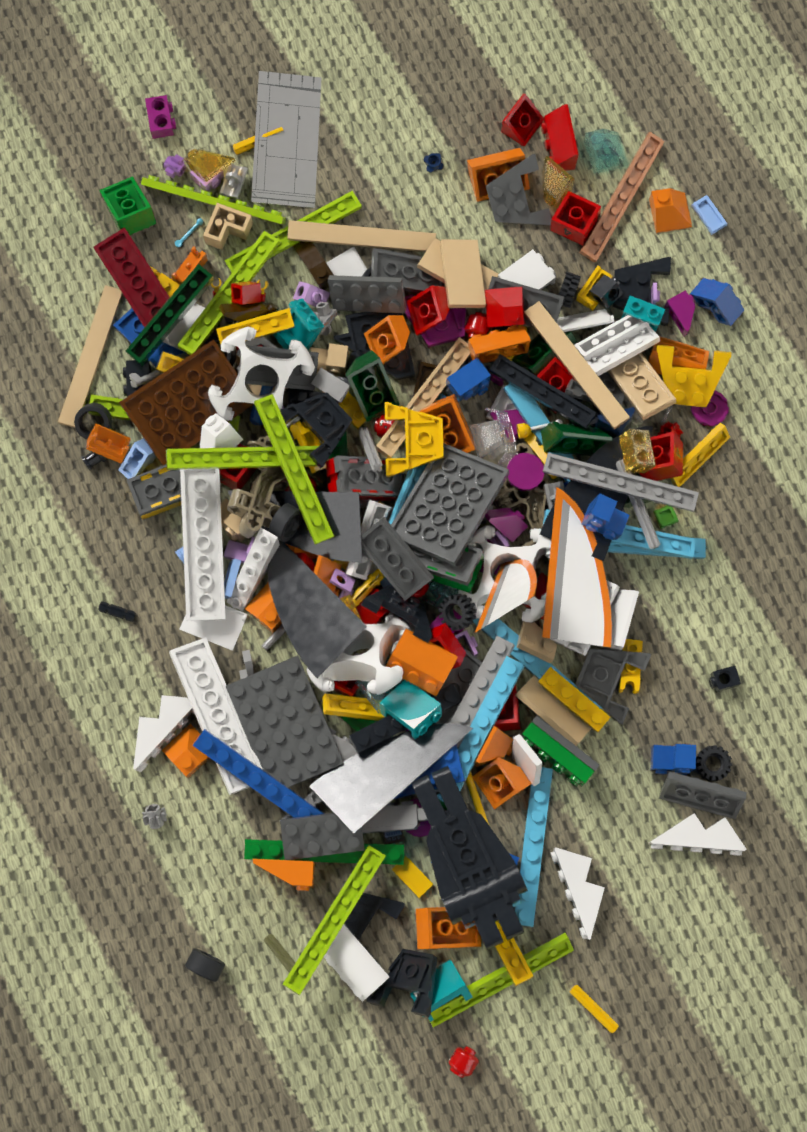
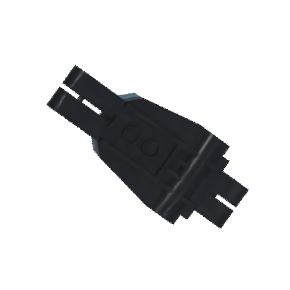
M446 766L431 773L438 788L437 790H434L428 775L411 782L431 826L426 842L439 895L453 925L463 922L465 929L476 925L482 941L488 950L504 942L495 922L499 921L507 940L524 933L513 907L520 905L521 899L519 895L528 890L515 861L481 814L468 810L451 771ZM438 794L441 795L445 803V806L447 808L446 811L443 810V807L437 796Z

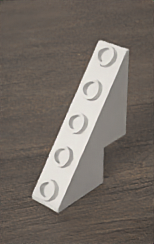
M263 528L259 529L237 577L232 596L227 599V603L233 608L243 612L268 571L267 566L280 546L277 536Z
M162 695L159 719L139 717L133 767L135 771L142 772L148 765V759L151 756L153 758L156 757L162 750L160 748L164 742L169 743L175 736L174 731L178 727L180 729L183 728L188 722L187 717L191 713L195 714L188 698Z
M695 813L649 842L652 849H663V846H671V850L683 851V847L690 848L691 852H702V849H710V853L722 854L723 850L730 851V855L741 856L742 852L747 850L726 818L719 820L705 830Z
M555 847L553 852H550L554 864L558 863L560 871L557 872L560 881L565 882L567 890H565L568 901L573 902L575 907L572 909L575 920H579L582 927L579 928L582 939L590 940L605 887L585 882L592 858Z

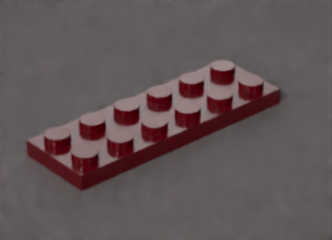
M124 227L93 246V248L145 328L170 297Z

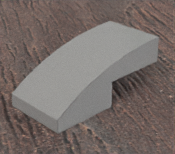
M320 368L311 382L312 385L321 391L328 392L331 397L340 403L351 388L350 385L323 368Z

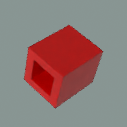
M251 281L231 283V302L242 305L261 302V283Z

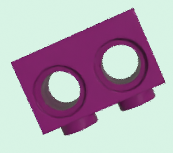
M167 95L145 98L152 139L174 136L173 129H176L175 118H171L170 114L174 112L172 101L168 102ZM159 107H163L160 111L156 110ZM161 124H167L165 127H159Z

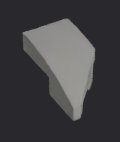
M250 650L242 651L246 669L239 671L241 679L253 674Z

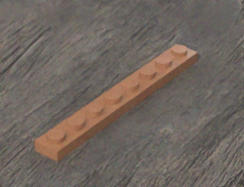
M652 132L647 133L579 252L594 263L601 255L665 142Z

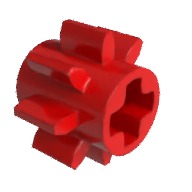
M668 421L660 426L661 432L658 433V435L675 432L680 438L683 431L677 422L672 424Z

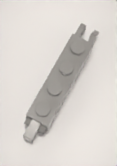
M413 801L401 802L402 805L394 806V803H388L362 826V833L416 830L420 826V821H427L428 819L423 808L413 804Z

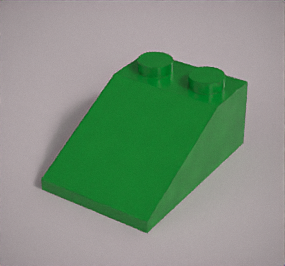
M133 176L99 190L118 230L125 227L129 235H132L157 224L152 208Z

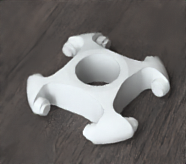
M252 327L239 329L227 336L221 343V351L230 353L237 346L240 349V366L237 378L229 393L222 396L220 387L215 385L209 387L208 396L218 415L224 420L232 421L234 411H232L231 407H227L228 404L232 402L254 404L255 400L273 394L279 409H282L284 388L293 369L301 364L300 370L303 371V374L312 376L315 366L306 347L300 341L291 340L289 349L295 355L289 359L266 357L245 345V340L251 341V339L255 338L257 330ZM260 364L272 367L278 376L275 389L263 396L251 393L245 386V377L248 371ZM297 416L286 424L287 428L298 422L300 418Z
M485 525L474 533L468 545L483 551L484 571L476 593L472 594V591L468 593L459 590L458 594L467 595V598L470 597L472 599L470 603H475L476 606H473V609H477V613H473V615L476 616V619L481 618L484 610L482 604L487 602L494 584L493 575L499 565L511 560L523 559L529 561L535 570L538 560L542 555L546 554L545 556L550 560L551 539L539 535L541 532L540 528L531 529L530 539L537 543L532 546L505 547L487 542V539H492L496 532V527ZM546 593L541 596V600L534 596L523 603L529 605L531 609L523 611L522 621L532 623L544 616Z
M396 614L387 616L383 624H365L367 627L318 678L307 667L309 678L324 693L334 690V681L348 680L368 681L367 690L372 694L380 695L390 690L402 680L403 668L400 666L385 667V663L394 643L400 640L405 629L411 631L407 623ZM359 649H369L361 655H351Z

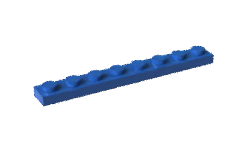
M204 729L194 742L193 746L292 817L324 814L207 729Z

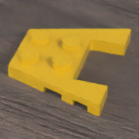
M657 345L663 381L676 398L675 404L707 407L732 353L714 351L712 370L672 366L674 346Z
M385 402V421L405 420L406 458L386 459V477H391L444 458L443 418Z

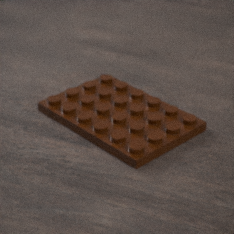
M212 340L120 401L119 404L159 462L164 466L167 464V449H187L200 442L202 426L210 416L218 414L209 399V387L211 385L218 386L222 390V396L230 392L238 374L216 342ZM232 402L227 407H231L232 411H234L232 418L234 419L254 404Z

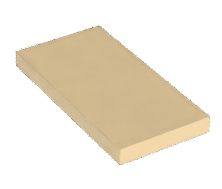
M435 238L418 263L417 268L445 283L441 241ZM481 264L485 292V290L489 289L492 276L498 277V273Z
M441 239L440 246L448 308H485L486 300L478 240Z
M642 353L608 370V373L643 421L676 403V398Z
M534 675L518 691L516 697L547 724L577 746L592 728L538 683L539 679Z

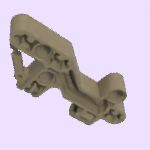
M289 431L295 446H299L298 441H296L297 439H294L291 431ZM268 436L260 437L257 441H249L247 447H269L266 444L271 443ZM282 467L258 468L261 474L254 480L250 493L241 489H234L232 491L227 510L242 518L239 531L244 537L254 536L262 526L270 527L273 519L271 515L274 516L280 506L269 502L273 488L287 481Z
M526 443L518 444L513 453V457L518 455L519 451L534 455L532 449ZM545 474L540 485H543L542 490L538 487L531 491H524L527 494L526 498L518 496L517 493L520 490L517 488L508 489L509 481L506 479L499 491V495L494 499L495 502H499L498 507L510 508L511 510L522 507L526 510L525 522L530 532L534 528L542 529L546 502L544 484H549ZM510 495H513L516 503L512 504L513 499L509 498ZM531 540L526 544L522 545L521 547L535 545L537 542H533V540ZM544 554L539 558L538 561L545 559L549 567V559L545 556L546 554Z

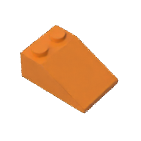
M253 859V863L256 866L296 887L297 891H309V887L314 888L315 863L313 861Z
M445 907L416 909L417 949L481 947V936L476 925L465 929L463 922L453 925Z

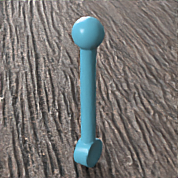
M197 219L196 224L180 240L175 241V246L181 247L188 236L198 226L203 225V219Z

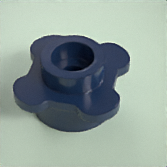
M432 153L424 157L428 172L431 173L433 170H442L444 168L439 153Z

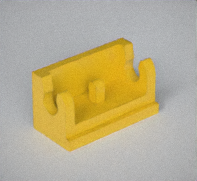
M597 266L578 293L576 301L594 311L598 302L595 301L589 290L604 275L609 278L613 276L601 269L600 266Z

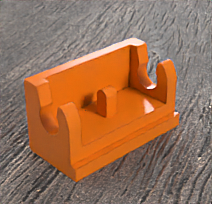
M193 246L190 254L178 270L171 275V279L181 285L198 264L202 267L208 261L206 253L203 251L199 253L196 247Z
M95 424L87 439L86 449L122 464L128 452L131 438Z

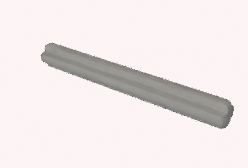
M360 426L359 436L370 466L374 472L377 470L380 472L383 464L369 428L367 426L364 428Z
M626 459L617 461L618 471L632 475ZM628 495L649 548H658L660 542L643 500Z

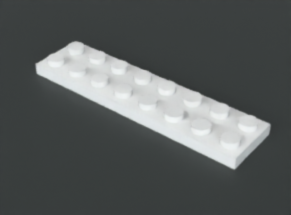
M219 469L180 470L186 621L226 619Z
M203 638L170 650L169 654L202 731L207 729L262 769L259 759L250 747L226 689L225 680L207 639ZM216 763L229 795L250 788L249 785Z

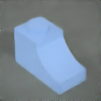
M144 439L133 444L118 469L127 479L140 475L156 458Z

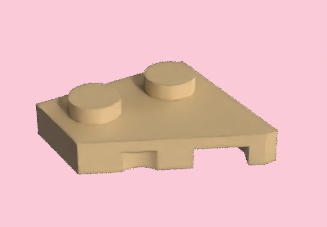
M523 621L516 647L551 663L555 657L557 644L549 638H543V630L535 622Z

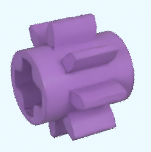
M177 154L175 157L168 156L163 165L166 175L174 178L175 175L181 177L186 169L185 161H183L184 158Z

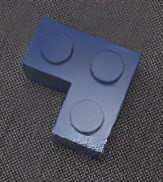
M703 278L690 293L695 303L699 307L711 310L719 323L731 326L744 311L741 300L733 292V287L726 282L722 283L714 279Z
M477 357L447 377L446 385L455 394L458 401L462 399L467 400L477 394L481 396L488 390L487 387H489L491 375Z
M599 494L589 504L581 524L586 526L587 530L597 531L609 540H617L624 531L629 514L615 508L618 501Z
M675 744L674 746L653 745L651 747L650 770H655V774L666 775L667 771L687 776V774L696 769V745Z

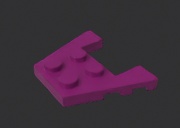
M413 295L405 296V302L413 298ZM406 302V312L404 314L413 325ZM450 308L444 321L420 335L428 348L456 341L459 337L461 339L465 337L466 308Z

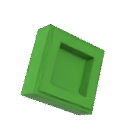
M667 505L653 511L661 529L679 522L671 506Z

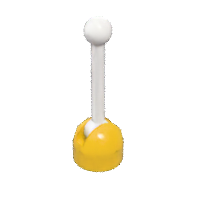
M557 419V420L555 421V422H558L559 424H563L562 420H560V419ZM526 423L517 424L516 428L519 439L528 437L533 430L545 428L548 423L533 427Z

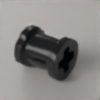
M94 452L81 456L89 471L101 461H106L103 456Z

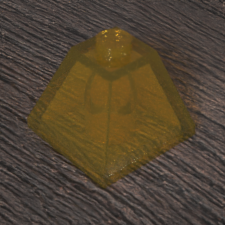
M203 149L191 150L184 159L190 170L205 182H208L236 161L235 158L226 154Z
M546 156L542 170L543 197L549 206L558 208L567 192H572L575 179L550 157Z

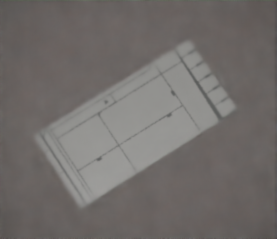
M259 71L251 202L315 208L321 77ZM280 127L283 128V131L279 133L270 135L268 137H262L265 133H268Z

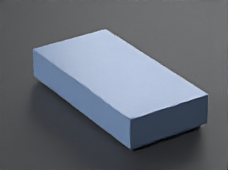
M707 195L691 205L711 235L727 226V222Z
M233 559L229 562L224 581L225 599H229L232 596L241 560Z

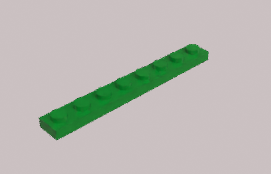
M245 839L244 859L285 860L283 841ZM364 843V851L293 859L291 861L358 863L370 845L386 855L381 864L404 865V845Z

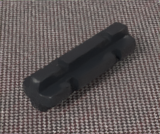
M101 601L98 610L102 613H108L121 619L125 618L130 622H133L136 617L135 611H127L126 608L113 604L109 605V603Z

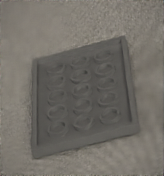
M443 443L444 458L428 463L391 526L409 547L456 566L510 473L509 469Z
M298 655L226 685L250 747L259 759L262 769L286 787H292L344 764Z

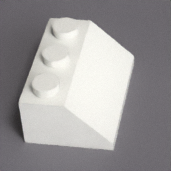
M618 590L610 606L612 621L611 648L597 647L607 650H622L639 591Z

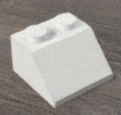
M214 414L202 426L200 448H235L243 439L230 423L218 414Z

